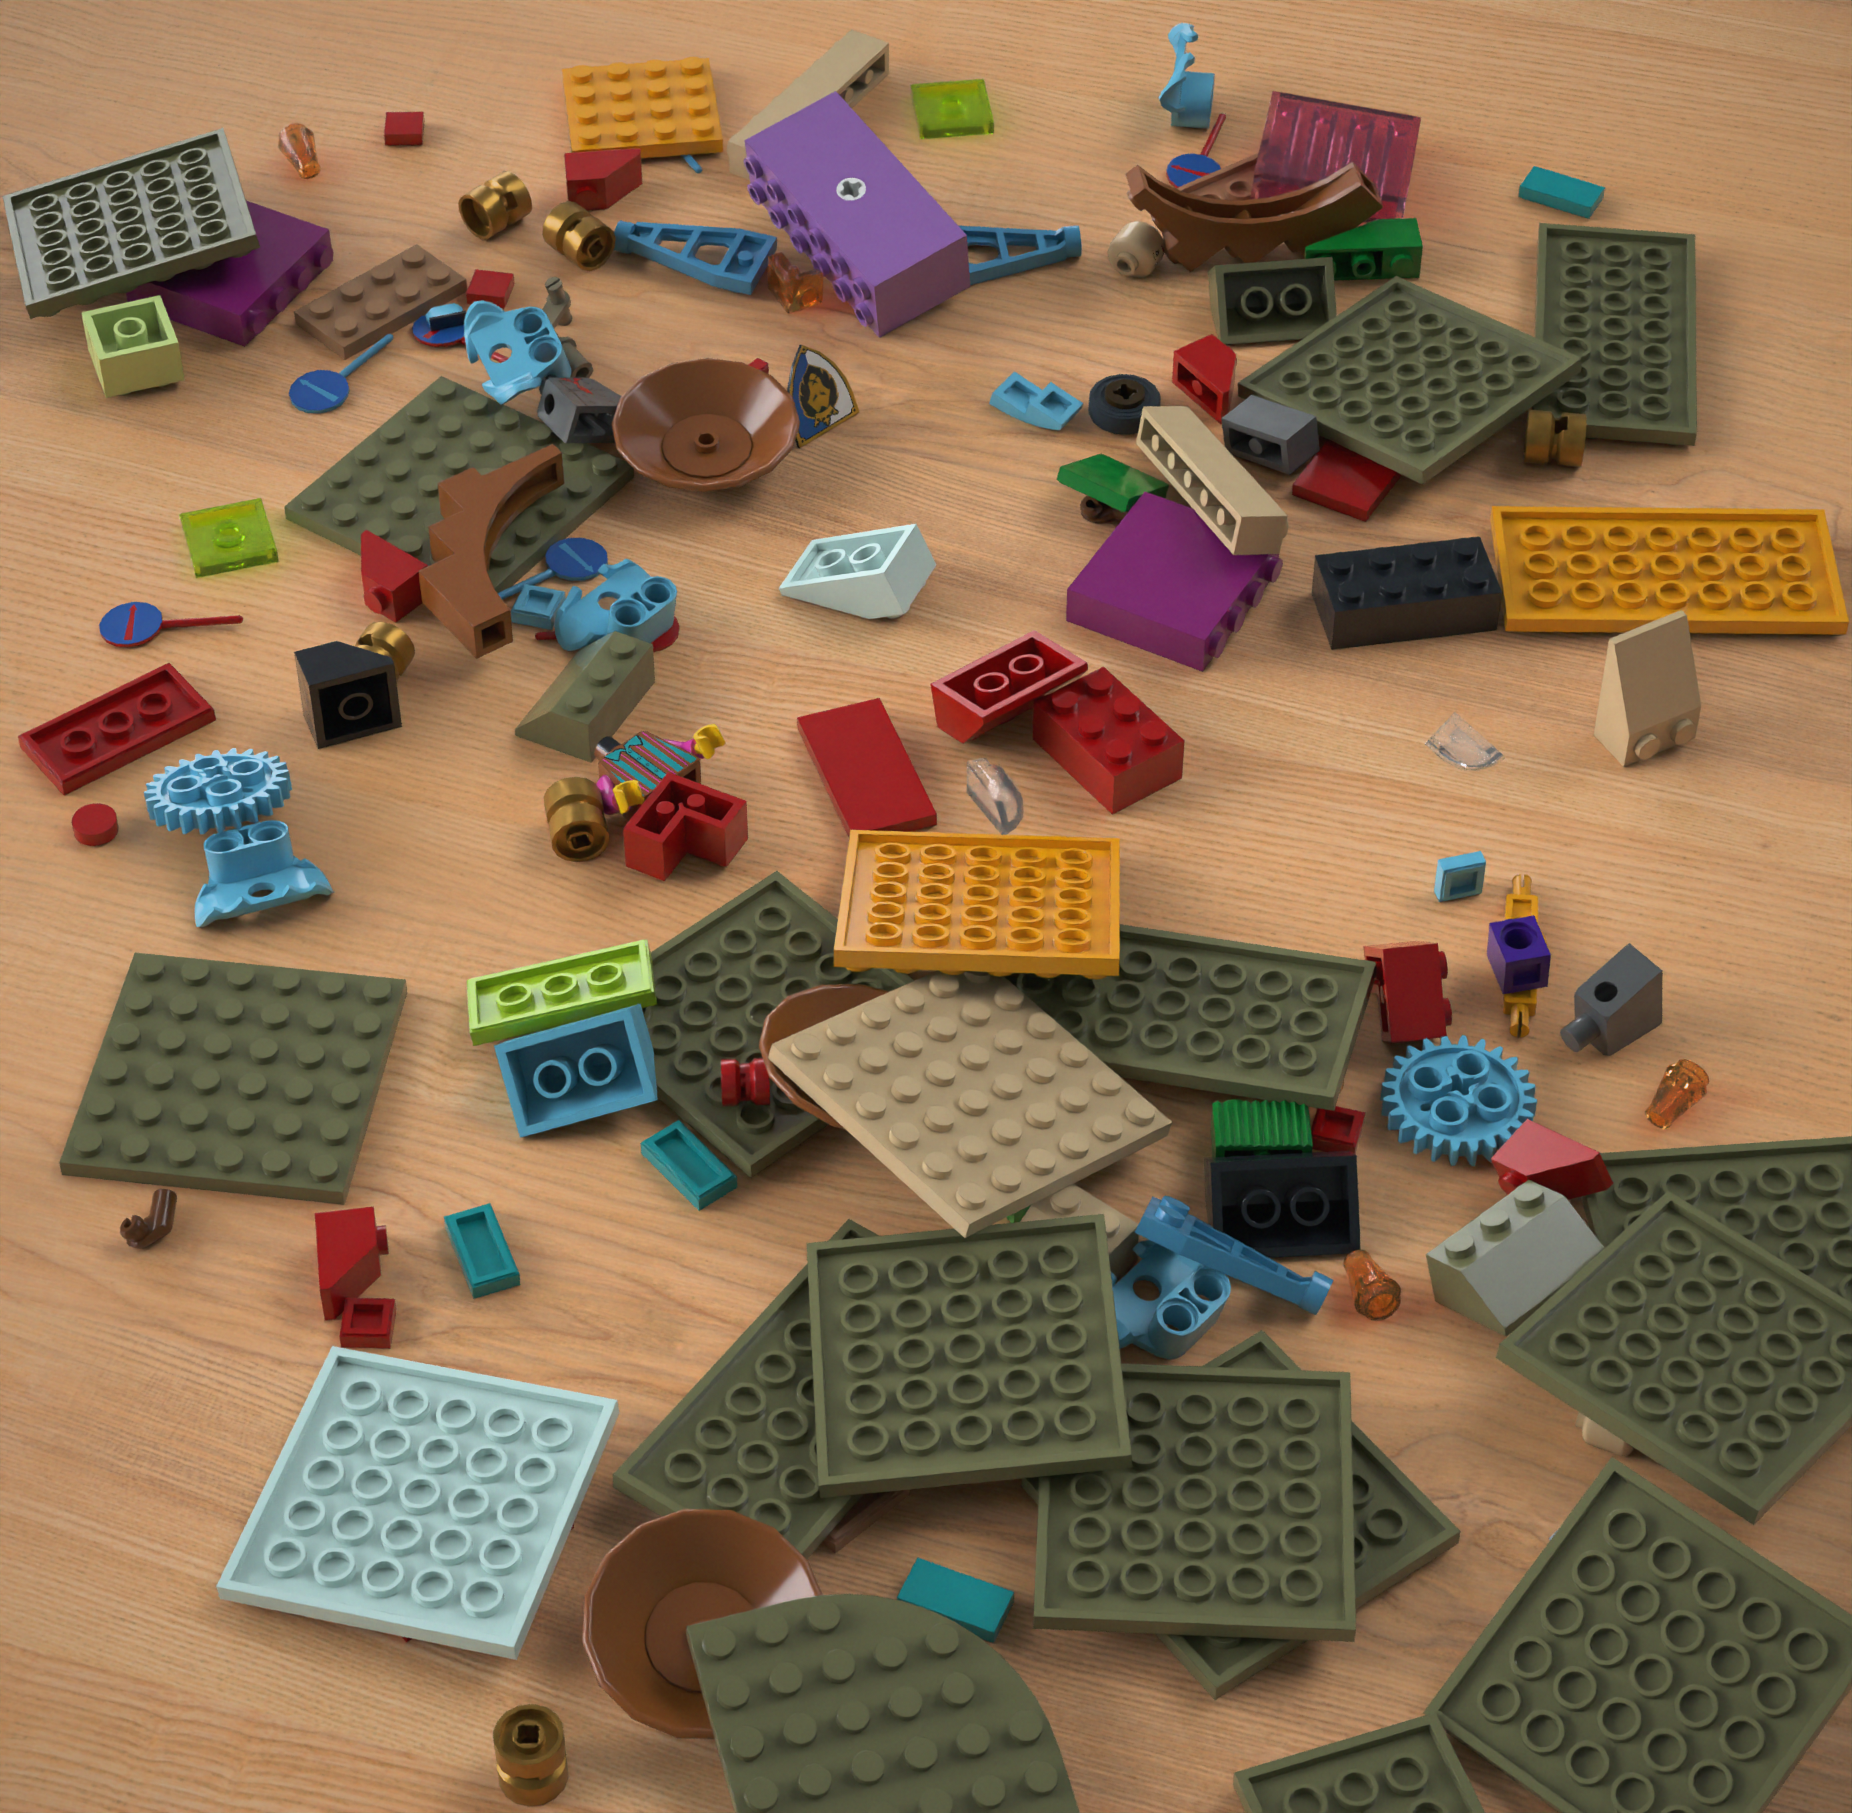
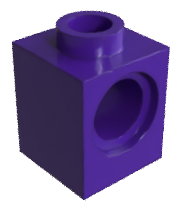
M1535 916L1489 923L1487 957L1502 994L1548 987L1551 954Z

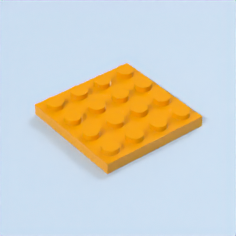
M687 57L683 60L671 61L653 59L644 63L626 64L615 62L604 66L589 67L587 65H577L572 68L562 69L572 153L640 148L641 158L724 152L709 58Z

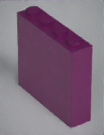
M246 201L260 248L252 250L243 257H229L216 261L204 269H190L177 273L166 281H152L139 285L134 290L126 293L127 302L160 295L170 320L245 347L280 312L284 311L287 305L300 292L305 290L324 269L330 266L334 254L331 247L330 231L327 228Z
M1144 492L1068 587L1066 621L1203 672L1213 657H1220L1231 633H1237L1240 630L1248 610L1251 607L1255 608L1258 606L1264 589L1269 582L1274 583L1278 579L1282 570L1283 560L1279 558V554L1233 555L1193 508Z

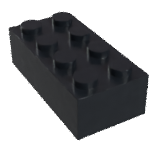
M1480 536L1315 555L1312 596L1331 650L1497 630L1502 591Z

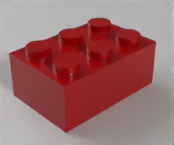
M1104 666L1034 701L1033 740L1112 815L1182 779L1185 740Z

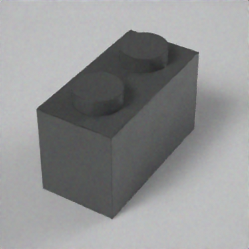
M1251 395L1221 418L1224 445L1232 455L1290 475L1320 451L1317 419L1314 415Z

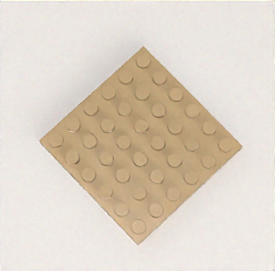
M937 970L773 1043L768 1059L964 1238L1168 1136L1172 1125L1170 1119L1004 976H993L987 972L966 971L959 975H948Z

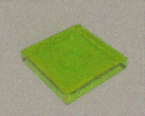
M984 79L911 85V100L920 139L994 134V120Z
M261 498L179 514L196 578L279 562L276 545Z

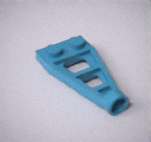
M620 220L614 231L616 237L614 251L626 254L634 252L713 287L751 295L777 250V237L738 228L637 222L635 224ZM662 241L687 242L681 253H676L659 246ZM714 245L729 248L719 265H712L695 257L700 246Z
M1078 225L1065 226L1056 231L959 226L967 235V246H992L998 252V257L991 261L979 264L969 263L970 285L1064 261L1066 258L1080 257L1082 254L1081 234ZM1007 245L1036 247V251L1010 257Z
M1152 1196L1135 1233L1181 1256L1297 1304L1298 1307L1317 1315L1332 1285L1333 1279L1316 1271L1311 1277H1302L1229 1235L1213 1229L1211 1225L1188 1214L1190 1208L1181 1201L1169 1196H1163L1162 1200Z

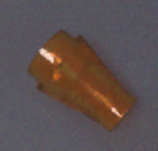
M294 123L286 126L279 134V150L298 171L301 178L311 179L316 177L320 173L321 167L318 162L314 133L303 124Z
M1680 1059L1676 1064L1668 1065L1654 1098L1645 1111L1647 1119L1658 1128L1668 1129L1677 1118L1706 1096L1707 1085L1709 1084L1707 1073L1698 1064L1687 1059Z
M1356 1250L1348 1254L1343 1261V1268L1348 1276L1357 1312L1373 1321L1384 1320L1392 1316L1398 1310L1401 1303L1399 1284L1372 1259L1366 1250Z

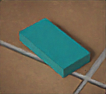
M1534 166L1521 183L1518 197L1590 219L1604 198L1605 187Z
M680 1120L640 1143L641 1154L698 1211L738 1188L737 1176Z
M490 1203L444 1216L446 1232L473 1299L521 1285L520 1274Z
M917 1557L897 1596V1600L931 1610L956 1622L979 1638L994 1643L1014 1604V1592Z

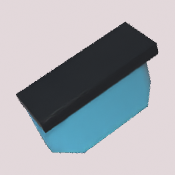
M456 303L432 307L426 314L431 332L464 325L466 310L463 311L462 307Z

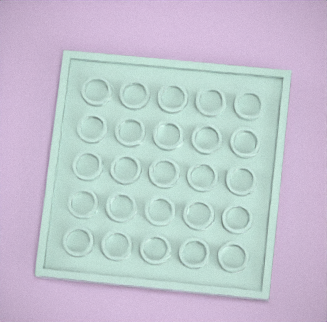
M332 1346L216 1586L219 1598L517 1660L619 1415L618 1402L615 1399Z

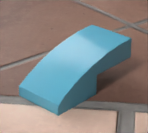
M1013 372L992 393L989 402L990 405L1018 420L1052 430H1061L1083 406L1081 401L1050 382L1042 390L1016 372Z

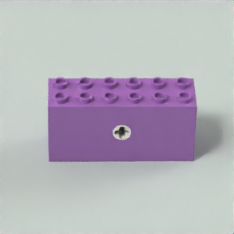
M836 91L744 140L747 156L744 159V165L750 178V184L747 185L752 200L757 205L762 204L767 209L773 224L778 229L783 228L789 234L794 248L799 253L804 252L810 258L816 273L821 278L826 277L831 282L837 297L842 302L847 301L853 307L859 322L864 327L869 326L879 338L970 287L967 235Z

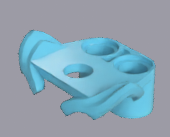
M1180 23L1174 26L1168 34L1170 43L1176 53V61L1173 75L1168 85L1161 92L1159 101L1162 107L1171 112V126L1209 129L1215 73L1185 71L1195 63V57L1191 53L1186 52L1187 42L1197 41L1198 34L1193 31L1194 25Z
M483 300L475 301L468 308L464 319V338L468 359L471 364L479 360V355L491 379L484 382L482 387L499 404H504L523 392L539 387L542 380L548 375L570 378L571 366L550 320L542 309L538 307H524L505 312L499 306ZM509 348L512 350L510 358L505 362L495 363L491 361V355L497 349Z
M629 559L614 565L603 564L598 572L608 580L582 599L581 589L573 586L564 603L558 609L554 624L557 641L562 649L567 651L583 648L614 631L652 643L673 625L677 589L671 580L660 576L651 577L645 570ZM604 597L617 599L610 606V610L601 608L598 601Z
M277 820L263 821L243 826L240 829L235 828L216 833L205 840L204 851L209 870L208 884H204L195 902L196 927H206L217 919H228L310 898L315 894L328 896L333 894L334 891L324 873L306 858L300 861L293 855L289 829L284 822ZM259 890L273 891L264 897L251 896Z
M1151 1240L1141 1241L1134 1246L1133 1251L1143 1259L1116 1285L1117 1277L1111 1272L1119 1349L1132 1343L1157 1357L1169 1360L1176 1359L1184 1355L1215 1325L1230 1296L1231 1284L1229 1278L1224 1273L1181 1256ZM1139 1280H1147L1154 1283L1159 1290V1298L1152 1301L1139 1298L1134 1293L1133 1284ZM1198 1295H1203L1207 1297L1210 1301L1203 1300ZM1166 1324L1175 1326L1179 1331L1170 1329Z

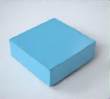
M525 584L511 609V621L513 623L552 630L558 609L566 599L565 592Z
M1481 851L1438 859L1434 892L1439 902L1482 893L1486 860Z

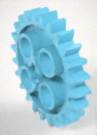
M232 748L227 754L221 755L218 750H214L208 756L196 754L195 760L191 762L181 759L179 760V767L166 766L164 767L165 774L153 775L154 782L147 783V791L144 792L150 820H155L157 826L167 825L168 831L181 827L182 834H187L193 829H199L200 834H205L210 828H216L219 833L229 826L240 829L244 821L259 822L258 815H273L272 808H282L284 806L283 800L290 799L292 785L286 762H280L279 756L269 758L266 751L254 756L253 749L237 754L236 748Z
M1466 1035L1460 1037L1458 1044H1451L1449 1038L1443 1036L1439 1046H1435L1426 1038L1423 1039L1422 1051L1409 1045L1406 1050V1058L1396 1055L1393 1068L1386 1069L1380 1100L1383 1101L1381 1114L1382 1116H1388V1130H1399V1143L1414 1140L1413 1153L1415 1154L1422 1152L1426 1148L1432 1150L1431 1161L1433 1162L1438 1160L1442 1154L1449 1156L1451 1166L1456 1165L1459 1156H1465L1471 1166H1475L1477 1155L1480 1154L1489 1162H1492L1491 1158L1496 1153V1149L1499 1150L1526 1119L1533 1121L1535 1117L1537 1099L1534 1098L1536 1086L1535 1084L1528 1083L1529 1071L1517 1070V1057L1503 1060V1047L1501 1046L1491 1052L1486 1051L1484 1039L1477 1042L1474 1047L1468 1045Z

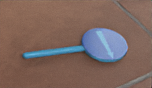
M387 334L339 373L330 370H317L300 376L290 387L289 396L291 403L300 411L317 414L329 412L341 406L348 398L350 390L345 378L393 340V335Z
M567 538L557 541L549 547L545 554L548 570L499 592L498 595L504 600L521 592L525 584L536 585L554 575L571 581H584L594 578L600 574L598 572L599 568L603 564H608L607 552L602 545L585 538Z

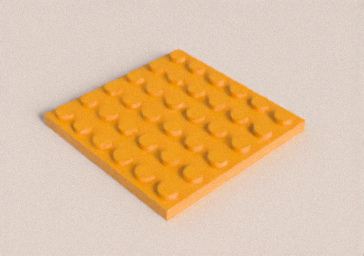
M850 830L834 944V967H845L854 972H864L871 968L893 969L899 973H913L918 970H940L948 975H959L966 971L987 972L993 976H1008L1013 973H1034L1043 978H1053L1060 974L1082 975L1088 979L1119 976L1120 838Z

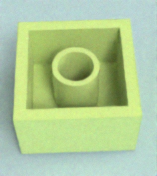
M160 295L81 312L88 351L106 398L126 395L152 387L166 386L170 383L185 380L179 342Z

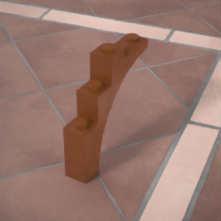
M1354 162L1331 176L1300 190L1269 198L1249 200L1210 199L1182 192L1157 180L1139 165H1136L1126 173L1130 188L1127 195L1130 201L1139 211L1145 209L1151 214L1154 224L1162 232L1165 242L1164 253L1172 263L1180 262L1189 272L1195 270L1223 248L1234 259L1239 256L1245 263H1255L1284 242L1291 252L1299 251L1305 257L1306 246L1356 228L1383 208L1375 183Z
M554 444L483 476L472 467L438 483L441 515L445 519L428 526L431 556L436 563L419 570L422 603L476 659L513 642L510 609L495 591L488 575L490 559L501 535L514 519L536 500L564 485L562 452Z

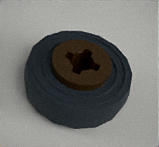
M1128 374L1107 376L1096 382L1090 390L1088 412L1093 423L1102 430L1114 434H1136L1139 430L1143 406H1160L1161 397L1156 386L1145 378Z

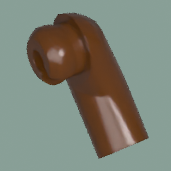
M168 1189L156 1190L152 1197L150 1215L142 1219L138 1215H132L131 1220L126 1218L122 1222L120 1234L126 1239L128 1246L143 1249L171 1232L177 1203L175 1192Z

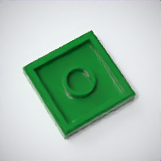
M1102 453L1060 466L1056 479L1059 483L1122 512L1130 511L1144 492L1166 498L1169 484Z

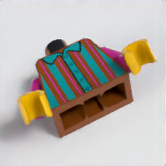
M709 724L702 727L694 734L693 739L686 742L662 739L648 731L637 733L623 744H620L611 736H607L599 741L594 751L595 758L600 760L598 763L599 780L596 785L601 792L604 813L606 815L621 813L629 822L667 772L701 784L700 760L703 758L710 759L715 754V748L726 744L717 725Z

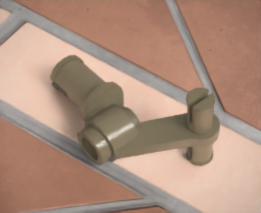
M549 278L545 283L548 291L547 302L542 310L546 313L555 329L557 324L566 326L571 323L572 315L569 310L571 299L569 294L563 290L562 281L559 278ZM558 336L571 366L570 378H589L593 372L592 364L576 349V342L571 337Z

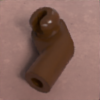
M1089 496L1084 497L1080 503L1083 518L1093 523L1115 519L1122 521L1129 512H1122Z

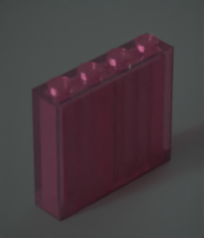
M1272 91L1250 199L1269 198L1300 190L1331 176L1354 162L1375 183L1383 204V208L1365 220L1364 223L1377 219L1403 218L1421 117Z

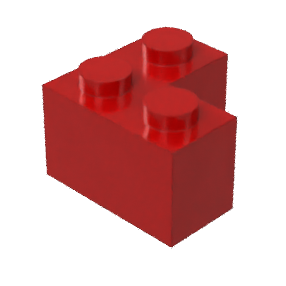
M667 772L623 828L626 867L662 881H666L687 853L727 867L748 840L747 801Z
M1409 941L1363 946L1365 960L1376 962V978L1371 993L1378 996L1382 1041L1396 1043L1447 1036L1446 1026H1451L1452 1009L1449 999L1443 998L1442 979L1447 978L1448 966L1444 951H1439L1438 943Z

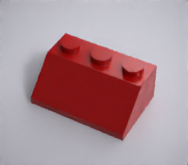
M1033 630L930 684L937 727L962 744L975 740L981 734L1002 723L1009 722L1015 716L1034 707V701L1079 679L1088 670V664L1083 659Z

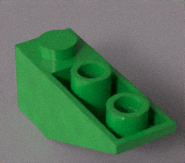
M1417 218L1374 220L1306 246L1304 259L1332 257L1334 281L1392 279L1395 276L1400 278H1420L1423 245Z

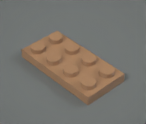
M416 244L294 311L295 323L346 360L378 342L387 334H392L427 314L432 307L442 306L467 292V281L462 275Z

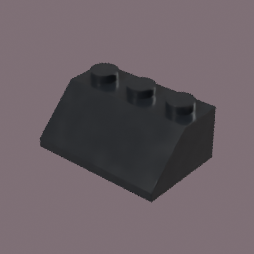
M1346 1150L1204 1158L1206 1211L1208 1224L1213 1229L1229 1235L1268 1258L1361 1253L1357 1155Z

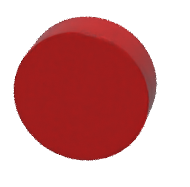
M93 803L79 808L72 816L71 822L74 836L77 841L84 845L99 846L106 844L114 839L118 833L119 826L116 812L106 804Z

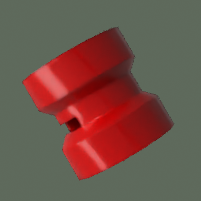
M754 1058L750 1063H739L736 1059H721L722 1107L737 1106L741 1101H751L756 1106L770 1105V1078L763 1058Z

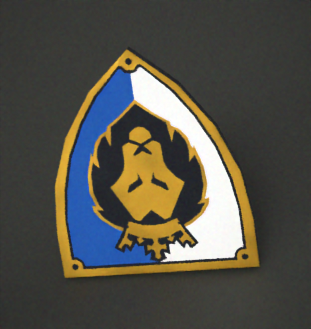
M799 345L791 366L787 392L794 399L800 420L795 441L797 447L801 448L859 413V408L846 376L835 362L820 351Z

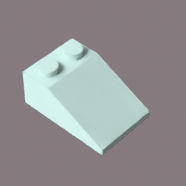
M917 524L815 539L807 546L779 587V590L783 596L867 619L887 617L894 619L904 615L909 610L911 603L925 586L926 580L936 567V563Z

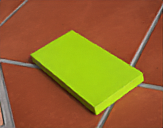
M645 939L467 980L469 1032L473 1046L555 1028L641 1004L642 1008L657 1005L651 951L648 940Z

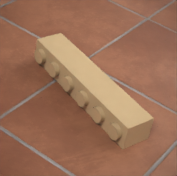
M851 29L842 39L835 42L832 48L821 58L815 60L812 66L799 78H796L779 96H776L758 115H755L745 127L730 138L727 145L729 173L750 180L749 173L744 165V159L747 157L744 140L834 91L853 108L889 75V43Z
M1143 406L1136 444L1233 555L1280 554L1282 540L1288 532V515L1188 406Z

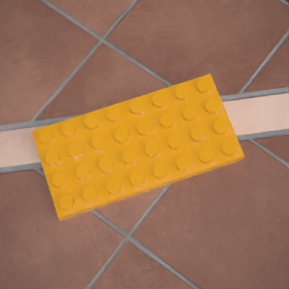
M1492 506L1490 523L1498 581L1502 591L1501 603L1505 631L1625 633L1682 610L1687 615L1689 631L1692 634H1847L1849 619L1824 509Z

